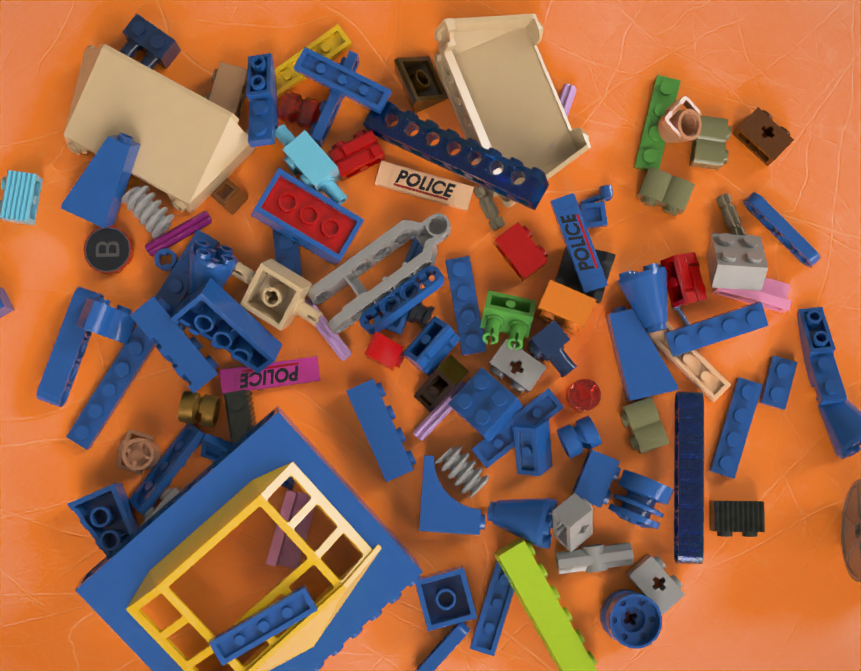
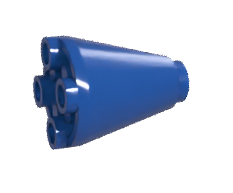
M195 240L194 245L190 246L188 252V296L209 278H212L223 289L238 262L237 258L233 255L232 248L224 245L215 247L209 245L206 241Z
M653 263L644 266L643 271L639 273L633 270L620 273L619 287L634 309L643 327L647 329L648 334L667 329L666 268L662 267L661 264Z
M847 399L842 403L818 404L819 412L837 457L840 456L841 459L860 452L861 411Z
M532 498L491 501L487 520L493 522V525L525 541H529L537 547L549 549L552 540L550 530L553 528L552 511L557 508L558 500Z

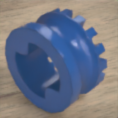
M167 248L159 250L154 257L156 266L166 272L172 271L178 261L177 254ZM170 254L172 256L171 264L166 263L162 266L160 259L162 256Z

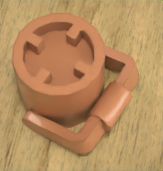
M684 96L678 101H674L659 119L658 131L664 142L695 140L701 133L702 122L700 117L702 113L689 97ZM682 104L687 108L679 110L682 107Z
M129 430L125 439H121L119 444L117 466L141 475L143 470L153 469L161 458V449L157 442L153 441L155 437L136 430ZM132 434L144 437L130 440Z

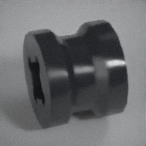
M421 301L412 308L407 322H415L423 329L429 323L435 307H427Z

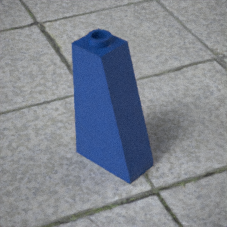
M124 133L108 136L63 201L61 209L102 228L114 225L141 144L134 142L132 136Z
M625 306L611 309V313L605 318L626 402L678 390L677 383L634 309L626 310Z

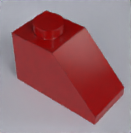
M375 332L364 353L368 359L392 371L395 366L400 368L405 359L403 354L404 347L378 332Z

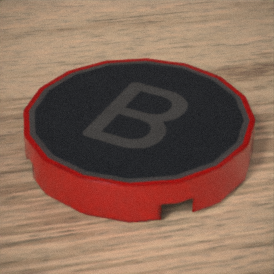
M109 226L106 228L99 227L91 232L85 240L83 251L85 260L91 268L99 273L111 275L121 272L127 264L129 265L133 257L134 248L132 240L124 231L117 227Z

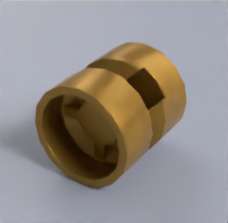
M184 391L178 409L179 422L194 424L198 421L200 426L214 428L220 413L221 398L208 394L201 397L200 393Z

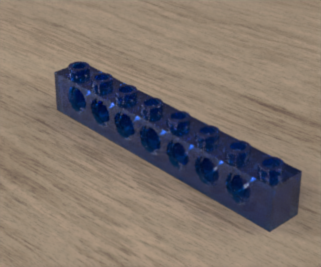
M387 101L381 114L370 110L363 122L366 130H372L375 137L533 210H536L549 186L545 172L539 168L532 167L530 169L525 167L520 160L514 157L510 159L505 158L501 152L491 147L485 149L472 138L463 139L452 129L447 128V130L439 128L437 123L429 119L423 121L410 110L403 112L390 101ZM398 121L395 126L390 127L393 122ZM419 130L416 135L410 136L413 131ZM439 139L436 145H430L434 140ZM460 149L459 153L451 155L453 150ZM477 158H481V159H482V160L480 161V163H478V164H476V165H472V162H473L475 159H477ZM497 168H503L500 174H493ZM518 178H525L523 183L519 185L514 184Z

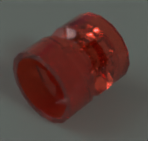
M287 90L281 101L278 119L289 124L297 122L298 127L310 130L313 122H317L321 101L311 97L302 99L301 94Z
M580 379L573 382L567 388L565 400L572 410L586 412L594 409L599 404L601 390L594 381Z

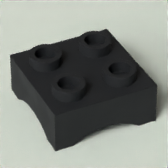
M565 247L555 282L583 294L569 253ZM595 249L605 278L608 280L616 254ZM605 287L585 293V295L596 299L595 303L599 304L602 301Z

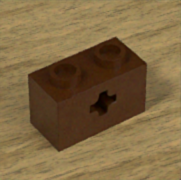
M759 107L733 133L741 143L767 166L794 141L786 128L777 125L773 121L772 116ZM763 133L767 134L766 138L762 136Z

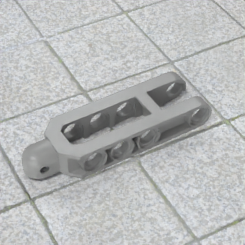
M435 213L421 223L402 220L314 284L307 293L313 305H319L327 301L348 284L357 295L355 299L342 307L341 312L335 315L329 322H326L333 334L340 333L360 319L364 311L427 266L435 265L438 251L437 245L445 240L452 230L449 219L444 214ZM416 237L423 247V252L408 263L405 261L400 269L389 277H383L381 283L367 291L358 277L407 241Z

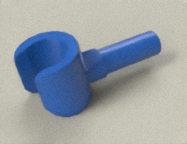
M612 185L600 186L599 195L580 201L581 204L611 200L613 197Z

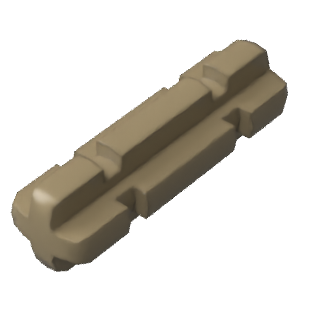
M484 184L476 187L473 192L476 198L480 199L479 204L486 219H490L488 223L493 231L501 229L505 223L502 217L498 216L499 211L492 196H488L490 192L487 186Z
M725 193L718 196L716 201L718 206L722 207L721 213L727 228L731 229L729 233L732 235H746L743 226L740 227L741 221L736 208L731 204L733 201L730 194Z

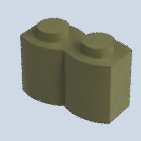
M702 115L700 117L702 122L701 133L695 140H692L690 166L719 170L728 160L729 152L725 150V142L730 139L731 126H728V119Z
M649 167L637 198L641 199L640 202L646 206L654 207V205H658L664 208L663 211L669 215H682L695 184L672 176L662 170Z
M652 397L621 408L623 413H620L619 416L623 426L628 427L631 432V436L628 439L633 451L637 450L639 454L669 444L666 431Z

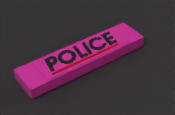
M317 356L273 362L260 373L247 366L220 370L222 394L240 390L254 391L321 381Z

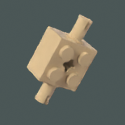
M272 258L262 262L256 272L241 262L237 263L236 271H233L231 275L249 285L240 303L243 308L280 331L291 325L296 315L305 319L313 326L317 325L320 320L319 317H322L323 312L305 303V297L312 286L311 282Z

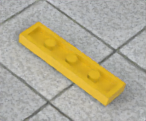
M337 24L306 47L330 60H334L353 45L345 32ZM303 49L275 68L277 99L308 78L294 71L293 68Z

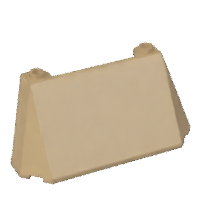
M536 14L447 18L435 29L434 40L438 41V53L434 54V63L483 183L490 192L489 195L501 198L502 204L508 208L591 148L590 139L582 128L572 129L537 47L542 40L543 26L538 21Z
M100 44L98 48H95L93 45L86 47L64 131L67 147L73 153L79 155L80 153L87 154L90 151L96 154L108 136L118 135L119 133L130 135L133 137L134 142L141 144L131 174L167 193L172 201L171 205L181 212L186 210L189 213H193L256 149V147H250L248 143V130L244 132L237 124L239 119L230 111L106 44Z

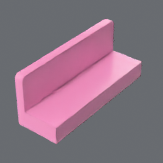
M765 278L761 291L713 288L712 290L714 294L749 304L762 302L763 308L780 313L788 311L792 302L787 300L790 285L769 278Z
M286 490L280 515L286 521H290L309 501V496L298 491ZM315 507L294 529L305 542ZM277 524L266 564L272 566L282 565L295 569L299 566L302 551Z

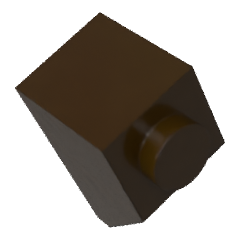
M450 355L436 368L414 394V397L427 410L432 412L469 371Z

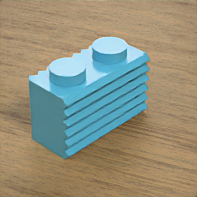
M7 170V175L1 181V189L4 192L2 200H0V219L6 222L35 225L43 179L34 173Z

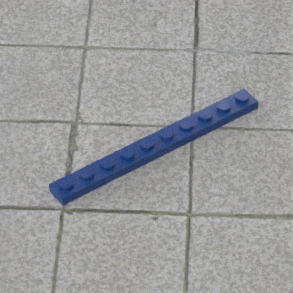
M199 229L155 296L157 300L162 297L171 309L168 313L171 316L188 295V252L190 246L194 245L195 240L206 241L209 245L218 247L220 244L219 241ZM138 325L66 436L86 450H90L156 346Z

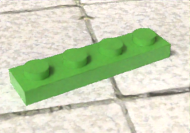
M661 75L656 76L634 168L647 171L649 167L659 169L666 142L660 137L658 123L661 116L665 114V110L676 101L681 80Z

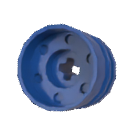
M624 469L618 485L627 491L626 496L614 494L613 498L623 502L622 506L619 507L610 503L608 509L621 519L642 528L658 530L660 523L651 520L650 516L653 514L663 518L664 514L655 509L654 506L656 503L668 505L673 489L655 480Z
M620 589L612 592L603 601L600 608V622L603 630L620 644L628 648L641 649L651 645L658 638L662 629V614L658 605L651 598L631 589ZM626 612L631 613L629 615L630 620L628 622L624 620L626 618Z

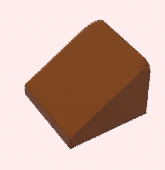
M228 178L211 195L232 215L248 200V196Z

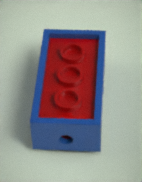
M280 168L276 171L251 214L255 219L334 266L341 261L364 221L361 217Z

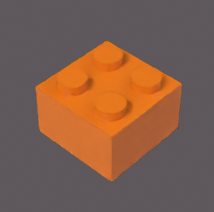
M550 280L542 293L534 313L539 315L538 319L550 324L555 320L564 331L574 334V331L579 333L585 327L596 299Z

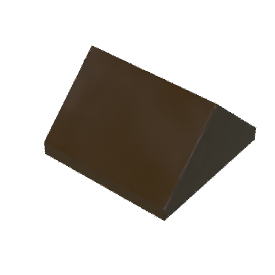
M429 56L401 57L394 60L395 72L414 114L448 99Z

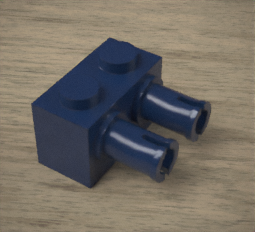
M137 13L122 31L126 37V43L119 52L133 59L138 51H143L146 55L140 63L154 70L157 64L168 69L181 52L180 47L173 38Z
M555 320L527 343L530 346L527 350L536 360L540 359L542 362L549 360L562 378L577 367L563 350L565 348L564 345L571 339Z

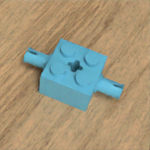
M285 124L279 126L275 130V137L284 146L282 150L286 157L283 160L295 176L300 174L299 178L303 183L321 194L325 193L331 200L342 205L348 199V196L336 184L341 179L335 163L305 130L295 138L286 128Z

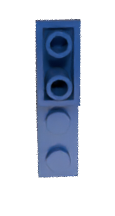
M271 53L248 56L246 96L249 100L248 143L250 147L275 144V130L278 128V99L273 56Z
M823 307L798 309V327L804 363L810 386L815 387L819 404L826 405L845 402L847 395L833 354L836 348Z

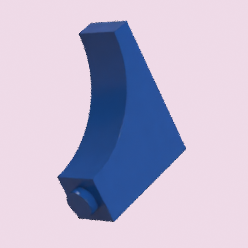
M424 455L419 531L480 535V529H485V514H481V509L466 506L452 498L439 482L435 471L434 456Z

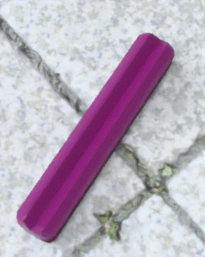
M203 211L145 244L146 251L150 256H155L159 250L169 248L195 233L198 229L200 230L211 224L212 219L209 213Z

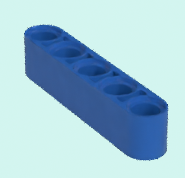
M78 287L75 290L36 394L38 400L58 407H63L66 403L92 335L91 331L77 327V322L87 298L95 300L96 296L104 298L103 294L83 287Z

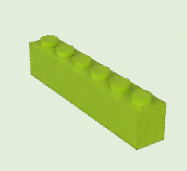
M518 538L493 553L558 670L597 671L595 667L598 664L591 651L587 652L584 648V637L578 629L574 630L570 622L573 618L566 607H561L558 601L561 597L557 589L553 585L550 586L546 580L548 573L541 563L537 564L533 556L536 552L530 542H525Z

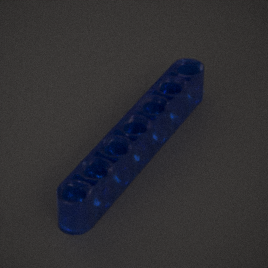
M677 391L675 394L674 560L676 564H702L704 556V396L702 392Z

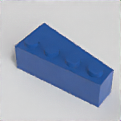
M209 278L184 299L169 319L176 324L180 322L189 327L188 331L196 336L200 334L212 341L211 345L217 349L227 350L231 353L232 358L257 373H260L276 360L283 345L212 278Z
M153 296L130 314V316L149 340L157 345L158 351L168 362L170 361L173 364L172 367L177 374L189 383L190 386L188 387L195 393L218 374L216 368L219 365L210 355L205 357L200 349L203 346L194 336L191 338L187 336L184 332L187 327L180 322L176 324L169 320L171 315L168 311L171 308L161 297L157 300Z
M122 483L111 484L67 504L76 513L83 527L90 532L96 541L95 543L100 550H103L106 556L140 527Z

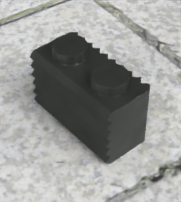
M248 390L223 393L231 443H236L257 423L254 416L256 412L253 411L255 407L252 406L254 404L252 402L253 397H251L253 393Z
M709 500L710 531L717 532V536L732 537V532H742L743 537H758L757 532H765L764 501Z

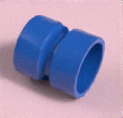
M589 416L575 421V426L568 424L556 430L561 445L569 459L582 454L584 448L590 450L602 444L599 433Z

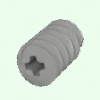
M148 185L134 187L124 194L121 202L127 204V209L133 211L134 217L139 218L140 224L146 226V231L152 233V237L155 239L169 229L175 216L173 214L165 216L168 208L163 207L159 209L162 201L159 199L153 202L156 194L154 192L146 194L150 189Z
M461 445L452 446L435 463L444 462L441 470H451L448 475L449 479L457 476L454 485L464 484L461 492L464 494L470 491L469 500L487 483L489 476L480 477L483 469L480 467L473 470L476 461L466 462L469 454H459L463 447Z

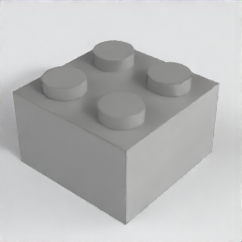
M711 233L706 253L711 287L761 291L768 271L761 236Z

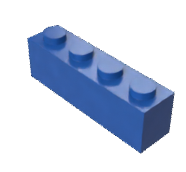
M371 379L347 390L348 397L386 482L413 471L412 465L416 464L415 458L411 450L406 451L402 442L406 441L401 427L396 429L392 421L396 416L391 405L386 406L382 397L386 396L381 382L376 384L375 380Z

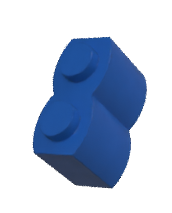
M96 296L95 300L87 298L76 326L127 344L135 321L130 316L132 310L121 305L113 308L109 306L111 301Z

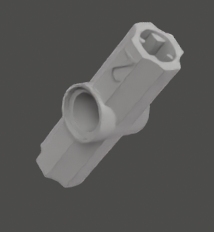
M630 542L605 546L604 544L582 546V549H575L572 552L569 550L555 552L558 574L585 571L586 573L600 572L610 567L634 564L633 550Z

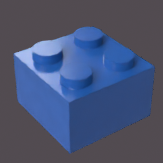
M482 367L448 403L460 417L489 443L523 407L514 394Z
M463 565L421 576L415 584L428 631L477 618Z

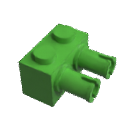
M488 290L480 328L485 329L482 337L483 341L488 344L489 337H492L490 345H493L499 340V332L509 334L507 340L508 347L513 349V344L516 342L515 350L521 349L524 337H529L536 300Z

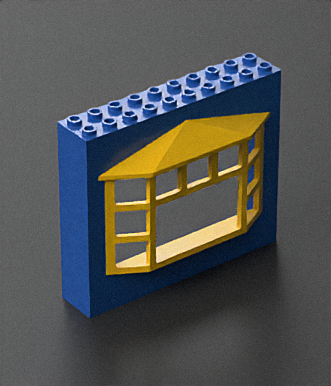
M277 406L85 574L75 591L152 671H199L195 665L214 653L211 646L208 645L191 658H187L168 637L187 623H190L208 643L215 635L169 586L258 507H262L307 556V559L230 627L265 608L280 594L285 596L291 593L292 590L289 586L312 565H315L332 585L314 600L318 608L316 612L266 640L267 643L243 664L236 658L228 662V664L235 671H319L323 667L324 661L330 655H337L344 647L343 644L350 637L352 639L357 637L369 620L374 621L382 613V608L388 603L393 604L400 598L402 590L408 585L411 587L416 584L421 578L420 574L423 571L416 558L282 409ZM290 476L310 499L290 521H286L268 502V498ZM317 505L333 522L336 528L316 550H312L294 529ZM343 534L361 553V558L338 578L322 561L321 557ZM159 594H163L182 614L179 619L163 630L141 610L144 605Z

